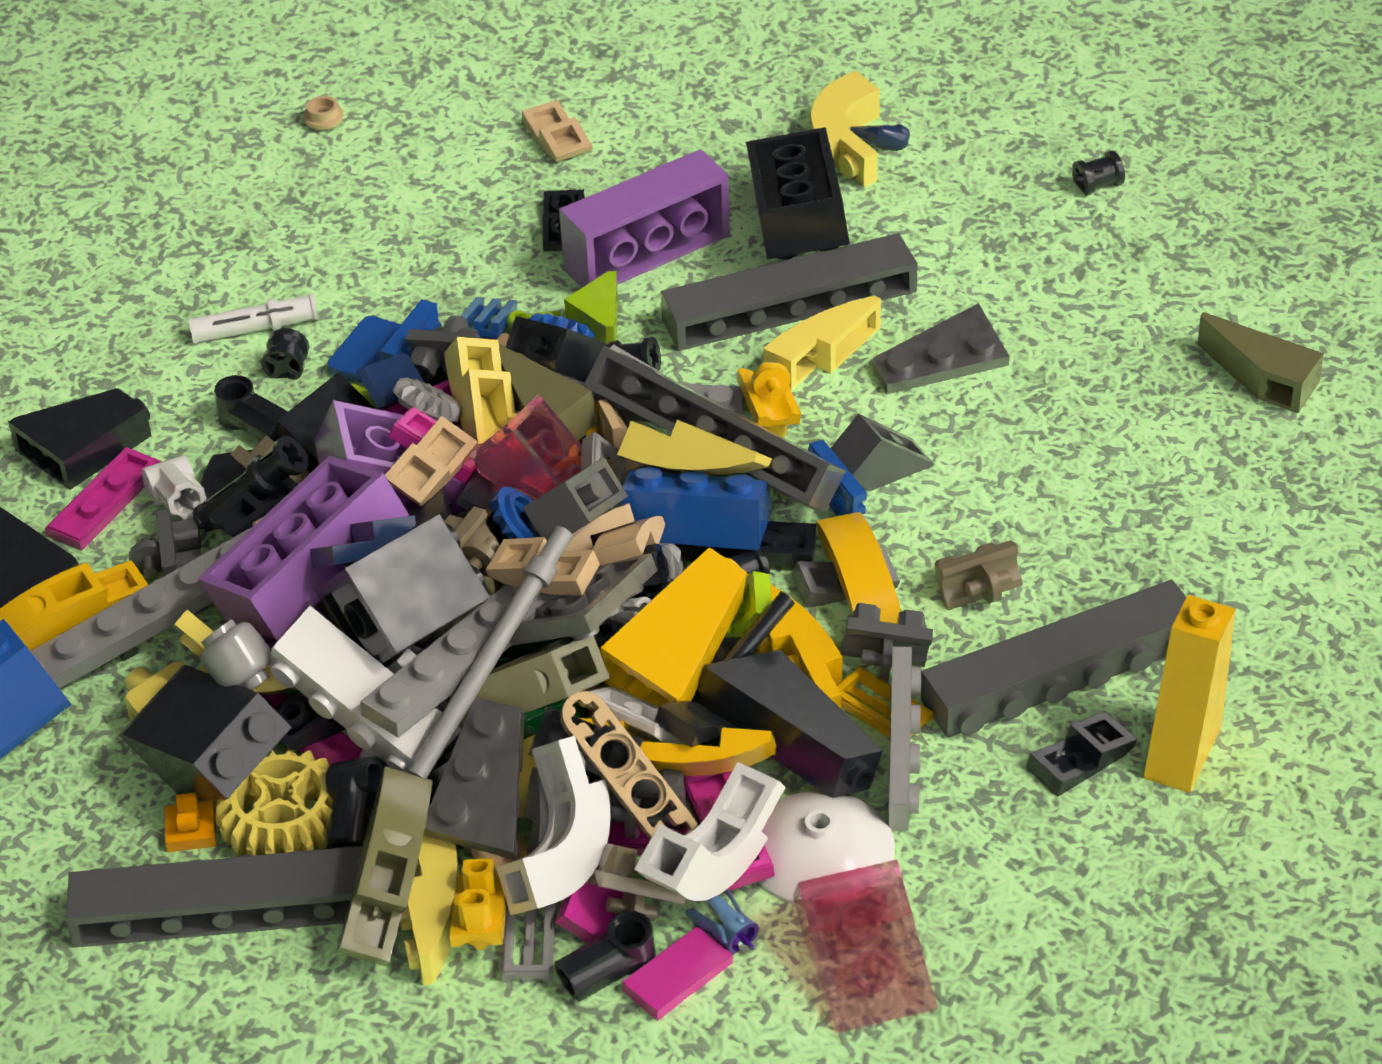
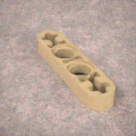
M579 691L571 695L563 704L560 712V721L564 730L570 737L575 736L580 751L600 777L606 781L607 786L647 838L651 840L659 824L665 825L659 820L652 827L646 818L659 813L666 806L667 802L674 809V811L665 815L670 823L675 827L683 823L688 829V832L684 835L695 830L698 827L696 820L606 703L597 694L589 691ZM577 702L582 707L591 704L595 708L596 712L592 715L591 719L599 730L606 722L613 730L603 734L592 747L585 740L594 734L589 726L584 722L576 726L571 720L576 713L572 705ZM608 741L621 742L628 751L627 763L619 769L609 768L601 760V748ZM647 780L657 787L659 799L654 807L643 809L634 804L631 798V790L638 781Z

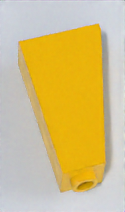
M708 548L601 647L600 653L610 676L604 682L657 707L669 702L691 701L698 689L704 665L711 664L742 604L747 572L740 568L732 559L725 558L713 549Z
M1187 595L1171 627L1144 779L1191 793L1222 727L1236 608Z

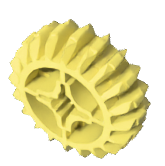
M272 749L269 756L265 757L228 799L215 800L217 827H220L221 837L225 841L226 846L231 845L237 857L245 854L255 856L293 851H312L315 846L321 850L327 849L324 845L330 813L333 811L331 809L333 800L327 792L325 783L326 772L330 766L327 759L320 758L315 760L310 750L297 756L294 750H288L285 754L277 755ZM316 797L318 799L316 804L309 810V802ZM253 802H255V803L253 804V808H254V809L251 810L248 814H245V812H246V810L248 809V807H249Z

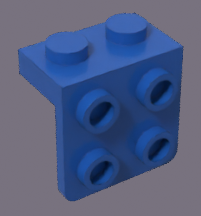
M421 299L402 324L375 316L364 317L328 360L329 372L334 375L339 372L344 378L363 383L356 372L362 367L400 353H406L410 357L412 350L405 340L409 329L435 330L436 327H442L438 319L437 303Z

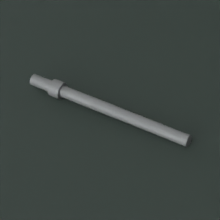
M556 526L540 554L531 557L523 571L525 576L523 582L409 768V774L427 779L542 587H548L557 573L558 569L555 565L573 537L572 533L567 529Z

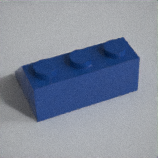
M645 467L636 471L630 470L623 485L628 497L621 501V505L629 502L635 521L654 516L663 517L665 527L659 543L758 551L772 513V500L767 482L753 480L752 477L738 474L727 478L711 477L700 471L673 474L662 473L657 468Z
M5 619L0 621V759L72 705Z

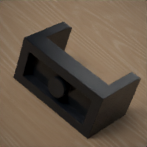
M515 316L506 348L516 353H521L528 359L568 379L585 383L603 345L606 346V344L567 328Z

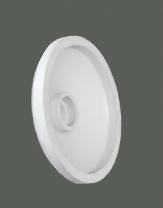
M806 791L778 800L761 831L768 837L764 845L773 863L775 876L758 883L775 897L802 907L831 908L853 903L877 889L888 876L895 856V842L892 831L887 821L876 809L854 796L844 795L831 798L822 791Z

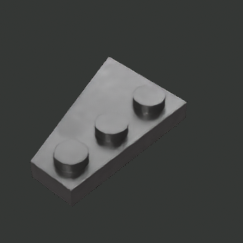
M979 303L873 357V369L887 394L1009 366V354Z
M652 554L640 555L603 565L597 569L583 595H566L557 600L546 601L536 608L539 615L537 619L521 621L510 639L511 645L571 636L573 641H580L594 636L600 630L599 625L607 618L619 613L622 610L621 605L629 597L640 593L644 589L643 584L657 572Z
M475 697L429 807L424 830L425 836L513 860L518 859L516 834L517 819H520V800L518 798L519 775L522 771L525 721L521 708Z

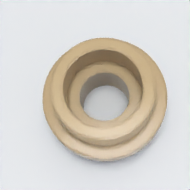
M330 96L312 98L307 103L304 111L306 125L317 130L334 128L343 120L341 106L338 105L336 99Z

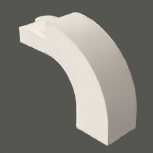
M575 736L532 749L548 802L549 819L542 842L531 854L496 866L510 915L556 903L575 893L586 883L593 874L594 869L597 868L607 843L610 828V801L606 781L601 780L589 784L585 772V760L578 749Z
M737 762L714 806L703 822L695 830L684 836L659 824L634 870L648 880L689 900L703 901L719 895L742 876L763 848L768 837L761 831L781 797L785 786L780 781Z

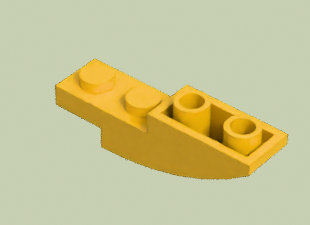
M132 560L94 573L89 564L85 562L37 584L0 608V621L5 619L31 651L146 587L148 583Z
M770 584L771 601H773L781 590ZM792 599L795 602L794 606L758 646L756 652L761 654L781 650L841 709V693L837 685L843 681V657L819 622L804 607Z

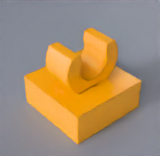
M196 793L176 795L177 805L164 806L165 845L167 852L217 846L215 805L213 800L198 802Z

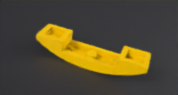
M860 512L816 520L817 532L827 560L833 561L851 614L853 615L858 603L873 604L881 609L880 621L897 624L899 612H901L897 594L882 551L864 516Z
M580 718L587 722L593 723L591 718ZM619 721L626 729V731L630 734L625 722ZM722 728L720 747L701 745L690 747L687 744L643 741L640 749L658 772L663 769L682 771L684 776H703L731 772L737 762L746 766L761 762L775 755L776 743L771 731Z

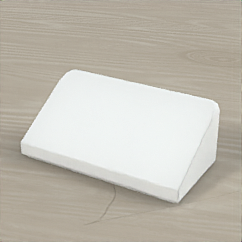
M613 686L589 691L597 694L619 721L625 722L629 732L650 742L681 744L682 741L658 726L659 724L654 723L659 707ZM591 704L586 706L593 713L596 712L595 708Z

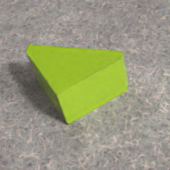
M607 271L564 299L566 318L585 324L595 334L594 339L605 344L617 340L618 317L617 272Z

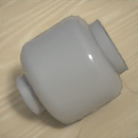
M231 619L201 642L205 647L200 656L201 663L218 684L226 687L237 684L253 690L270 677L265 668L271 663V649L250 623L241 622L236 625L233 619Z

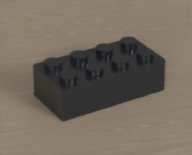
M826 127L746 141L767 260L773 258L787 260L796 257L800 253L817 250L822 252L849 245L850 241L843 199Z

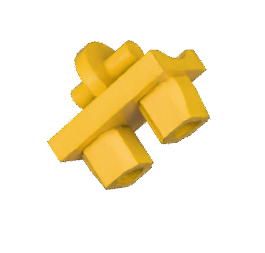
M763 362L756 371H750L746 368L737 370V382L745 398L748 412L752 414L755 423L781 437L786 436L787 425L800 424L801 412L790 390V375L785 366L780 363Z
M491 858L467 859L463 861L462 876H458L452 912L449 935L451 947H461L468 943L473 945L475 949L484 950L488 945H503L507 902L499 875L495 873L494 860Z

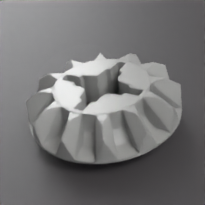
M408 377L400 378L393 388V393L398 397V402L408 410L411 407H415L436 421L441 416L451 422H456L459 419L462 407L455 401L454 397L447 395L441 389Z

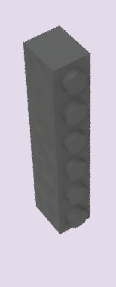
M900 233L663 290L661 291L662 321L677 350L681 351L802 321L824 310L870 296H876L883 301L917 292L918 263Z
M604 345L583 385L671 433L676 421L679 420L772 458L769 467L747 473L762 481H766L767 484L809 506L826 511L846 472V470L679 382Z
M1171 579L921 671V701L926 708L933 711L934 720L945 736L949 738L960 733L966 735L976 733L985 724L1003 717L1008 719L1016 718L1022 715L1027 708L1046 701L1050 703L1059 702L1070 692L1089 685L1091 687L1102 686L1111 677L1126 671H1142L1149 667L1153 661L1166 657L1171 627L1186 596Z
M345 846L334 849L293 851L255 856L244 855L233 858L192 860L154 865L144 864L132 867L69 872L66 923L73 948L344 924L360 865L358 860L362 846Z

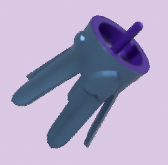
M729 888L725 892L735 910L720 895L707 900L723 921L722 924L711 920L694 909H687L685 911L686 916L695 922L694 926H699L706 933L715 937L731 954L734 955L740 950L739 942L748 946L751 950L755 949L751 942L755 940L759 926L742 913Z

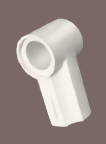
M185 455L141 469L146 492L148 495L153 494L154 496L153 506L163 504L166 509H169L170 514H177L183 520L193 519V509L206 500L204 488L195 479L191 464Z

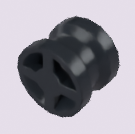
M281 328L273 331L269 335L266 344L267 350L264 352L261 361L262 370L271 379L288 378L297 380L301 377L305 367L304 361L310 349L309 341L299 331L291 328Z

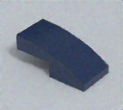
M415 515L350 524L353 543L310 549L313 568L325 567L362 559L409 532L416 526Z

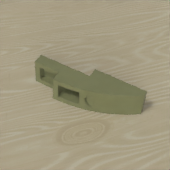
M386 766L383 768L358 860L360 865L337 947V953L386 966L390 962L400 919L407 907L428 815L432 780Z

